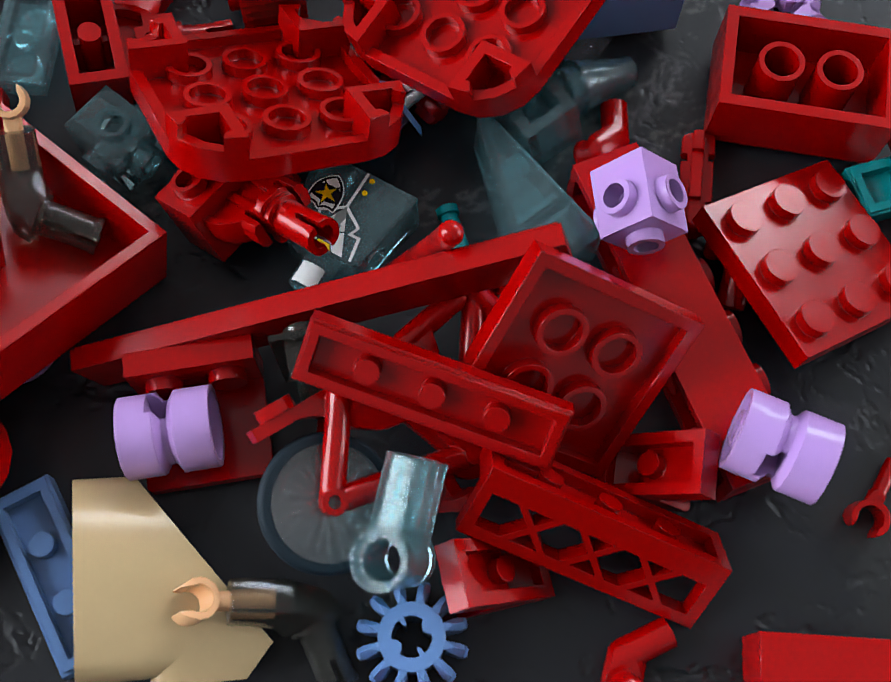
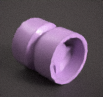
M212 384L174 389L168 400H163L157 392L116 399L113 412L115 446L120 467L124 476L129 481L165 476L170 472L173 464H178L185 472L216 468L224 465L225 444L218 399Z
M751 388L740 403L728 429L719 456L718 466L753 482H757L764 476H767L771 480V486L774 491L812 505L825 491L839 462L846 435L845 425L808 410L794 416L791 414L788 402Z

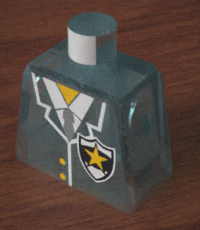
M351 164L309 171L303 184L311 196L310 204L307 207L336 220L339 226V237L333 246L316 236L314 237V239L325 244L329 250L322 256H315L302 246L288 239L287 244L290 253L301 260L288 282L292 288L298 290L331 281L333 277L340 279L383 267L419 226L418 198Z

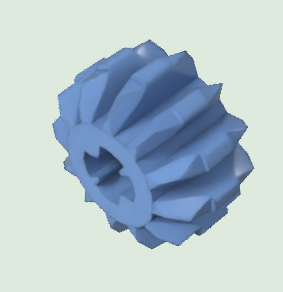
M424 581L417 588L416 602L407 601L406 589L402 582L392 585L397 605L391 609L382 598L377 595L373 596L369 600V604L374 612L382 618L380 624L363 619L358 620L356 626L359 633L377 638V642L358 648L356 650L357 658L360 661H370L381 656L384 658L372 670L369 676L370 681L384 682L394 669L398 672L395 682H408L409 676H417L418 682H431L427 672L434 669L443 681L453 682L456 678V673L441 658L444 654L456 659H465L469 649L462 643L447 641L446 637L462 633L467 629L468 623L464 617H456L445 622L442 621L441 618L449 612L446 596H442L433 608L428 606L431 584ZM409 622L422 624L423 636L432 640L429 649L425 653L420 647L417 648L419 656L415 658L403 656L402 644L394 640L395 634L400 627L405 632L408 631L407 623Z

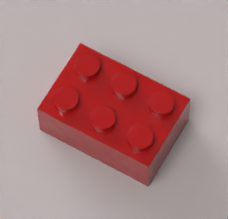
M729 4L713 43L703 130L707 134L714 135L717 141L857 163L874 161L891 138V29Z

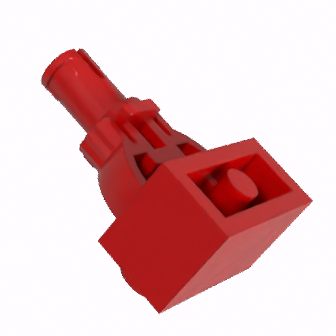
M52 0L67 77L79 122L136 114L134 97L131 93L126 38L139 39L149 34V19L170 15L183 35L233 30L231 19L197 25H182L181 21H175L172 12L153 15L138 6L113 4L112 0Z
M179 169L172 176L171 181L154 197L189 242L222 262H225L242 243L255 241L262 246L269 247L273 241L267 232L272 234L276 241L284 243L289 239L315 256H322L329 251L325 244L314 239L315 236L332 246L339 237V226L336 220L307 207L310 204L311 196L308 194V189L300 183L302 180L298 173L253 181L219 182L198 178Z

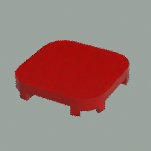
M342 0L344 3L342 23L345 28L344 32L359 57L373 69L395 80H400L401 83L460 113L478 118L504 116L525 106L543 88L606 0Z
M279 4L278 25L183 35L171 16L168 15L149 19V34L139 39L126 38L129 82L134 99L166 156L179 169L202 179L219 182L253 181L360 163L385 156L399 142L406 91L400 80L378 81L379 78L351 47L350 40L344 32L343 17L338 15L333 18V21L328 22L300 17V4Z

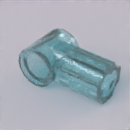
M387 450L368 531L364 532L355 541L350 552V568L354 579L360 587L370 593L384 594L418 587L430 578L435 567L436 557L431 537L448 469L447 464L417 455ZM392 543L397 548L400 556V567L396 575L390 570L387 562V552Z

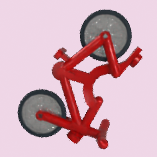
M455 220L444 221L428 236L383 267L453 249L464 238L463 226ZM506 285L430 304L396 332L393 338L439 354L434 333L460 311L458 361L460 362L499 297L497 296L501 295ZM323 389L298 404H295L290 393L253 413L260 425L246 433L251 443L256 444L296 420L317 419L316 433L307 434L293 440L274 456L261 478L257 494V515L265 540L275 554L286 564L310 575H341L356 570L370 561L384 546L393 528L397 507L396 494L433 481L440 493L430 500L435 512H460L475 486L460 488L455 478L469 480L480 477L479 453L483 447ZM404 423L437 451L387 467L382 458L369 445L350 436V430L379 431Z

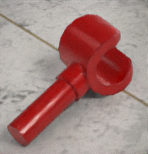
M891 457L885 459L864 500L855 501L844 509L843 520L846 526L855 524L862 508H866L872 513L874 524L868 531L867 538L879 537L890 528L891 514L884 503L891 486Z

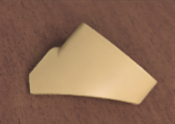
M126 477L72 480L74 682H128L150 679V682H225L247 679L273 641L247 610L215 612L209 618L188 627L178 625L172 620V616L182 611L194 610L199 612L200 603L193 593H173L174 589L190 579L196 577L208 578L216 584L219 591L230 590L138 480L129 481Z

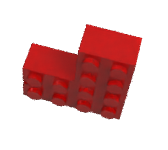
M0 101V107L3 111H12ZM0 117V401L166 278L167 231L23 118L24 130L22 131L29 169L14 171L2 117Z

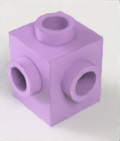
M639 147L590 171L595 203L593 220L601 240L621 247L633 255H647L663 249L666 241L688 233L684 210L687 206L688 198L685 187L678 177L675 164L643 147Z

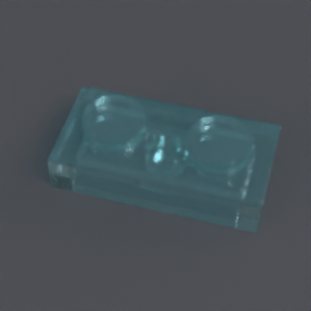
M5 0L0 17V88H3L7 94H17L16 84H18L27 91L28 95L48 96L60 45L52 0Z

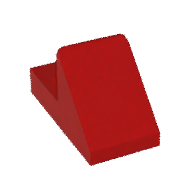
M707 428L630 434L600 479L596 477V479L663 509L687 512L690 509V501L715 500L721 435Z
M457 538L434 546L449 613L456 614L457 617L467 619L555 596L550 573L547 568L475 538Z

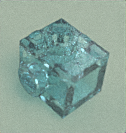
M107 85L64 124L83 154L80 159L84 165L103 182L108 183L114 178L130 192L142 180H147L154 176L167 157L138 104L136 103L133 106Z

